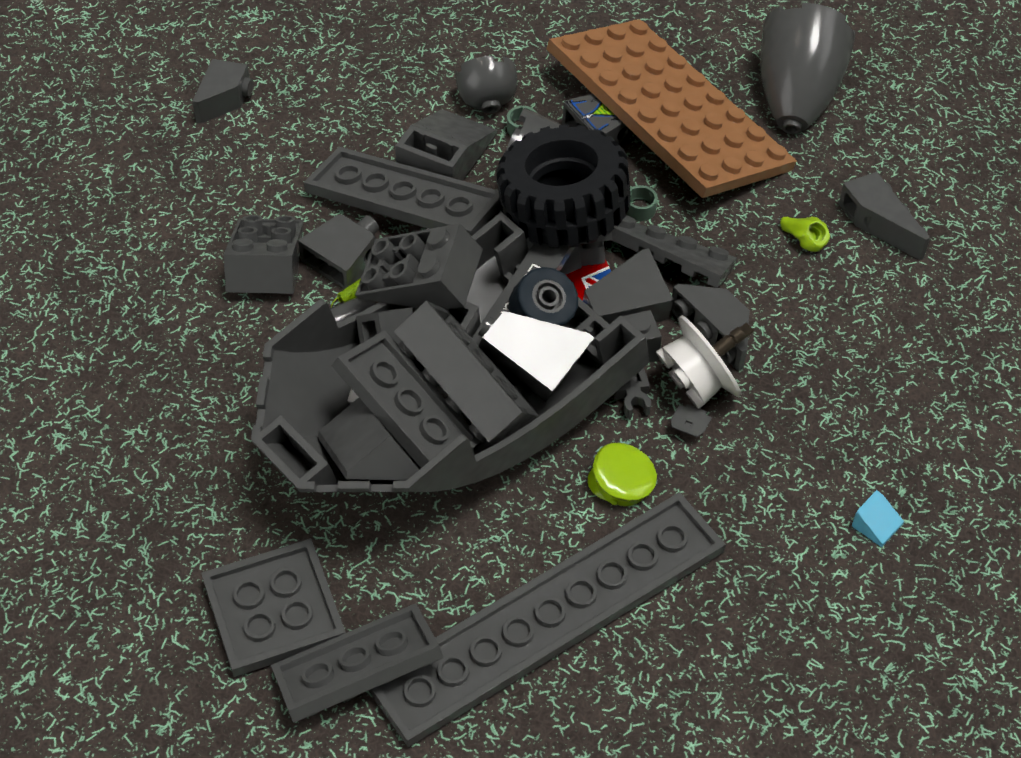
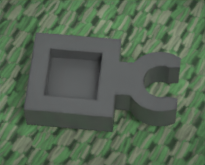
M643 368L613 395L615 400L625 398L623 411L628 419L632 418V406L634 405L641 406L644 409L645 415H650L651 399L647 395L649 394L650 384Z

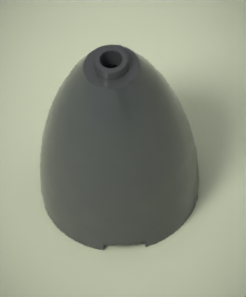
M802 3V8L786 10L780 6L772 10L764 20L760 50L761 79L770 112L777 125L785 133L798 134L813 124L828 107L845 76L851 59L856 32L845 22L846 16L833 8L815 3Z

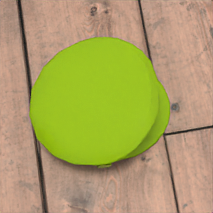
M610 443L600 448L595 455L593 468L589 472L587 483L590 490L600 499L608 501L612 505L633 506L647 497L655 488L657 473L649 457L638 448L625 443Z

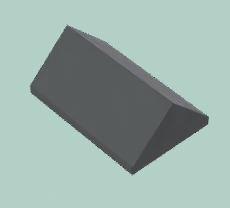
M360 398L319 430V440L346 479L408 480L419 470L393 435Z

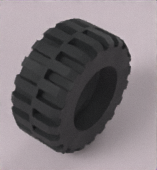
M568 124L559 125V128L550 129V126L540 128V132H530L524 135L521 141L516 140L512 143L508 151H505L497 167L496 176L502 213L524 231L526 239L529 238L532 244L539 246L548 244L550 248H559L560 245H569V248L579 247V243L587 242L590 244L595 242L600 235L605 237L614 230V226L618 227L626 217L625 214L628 212L631 204L627 155L617 141L611 136L606 137V134L598 129L592 131L587 126L577 125V127H569Z

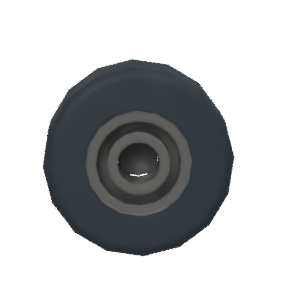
M541 267L531 270L513 288L509 298L510 313L560 326H565L574 317L578 308V293L574 283L564 273L554 268Z

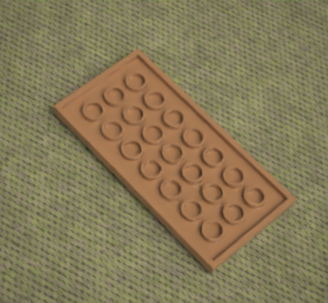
M638 19L549 39L546 50L700 197L706 198L784 174L794 169L797 160L783 146L774 141L762 127L753 122L742 109L733 104L722 91L713 86L702 73L693 68L683 56L672 49L644 21Z

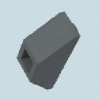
M677 284L673 287V304L671 308L673 314L677 318L681 315L685 316L702 333L711 346L724 336L729 335L736 327H741L746 322L749 324L750 310L727 289ZM748 337L720 357L724 363L731 364L738 372L744 368Z

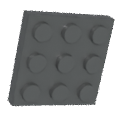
M311 538L201 573L233 677L272 665L346 633Z

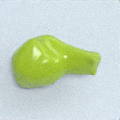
M785 216L780 220L781 229L797 238L800 246L805 250L819 252L830 240L827 225L817 217L790 218Z

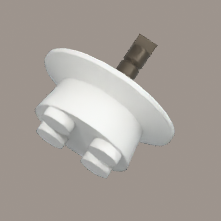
M681 315L678 320L683 336L656 351L662 363L668 369L670 367L673 368L668 372L671 379L680 389L683 387L689 389L686 394L698 409L705 405L721 387L739 397L742 394L741 390L720 357L751 335L754 330L746 322L741 327H736L729 335L724 336L711 346L702 333L685 316Z

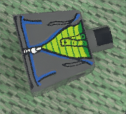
M594 94L564 101L562 125L568 124L569 127L582 125L587 126L592 131L598 129L603 131L606 137L611 136L619 145L632 137V131Z

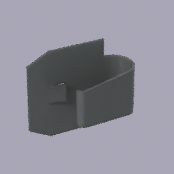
M687 404L685 407L679 405L671 418V426L698 437L705 432L712 417L706 415L707 411Z

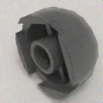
M483 56L461 64V71L458 72L456 70L455 78L460 97L465 104L476 110H482L484 113L498 112L501 107L508 104L514 97L518 87L515 62L507 57H503L504 62L494 61V56Z

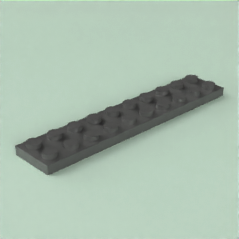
M678 492L435 637L444 658L368 691L407 747H410L724 553L726 544L686 498Z

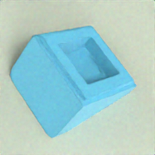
M876 490L857 510L852 527L880 547H883L903 525L904 521L884 495Z

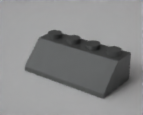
M425 301L394 330L402 340L398 343L400 349L410 359L414 360L417 358L425 367L421 371L424 377L434 387L437 388L440 385L448 394L445 398L447 404L458 415L464 413L472 422L469 429L482 443L488 441L489 443L497 444L539 417L537 412L448 310Z

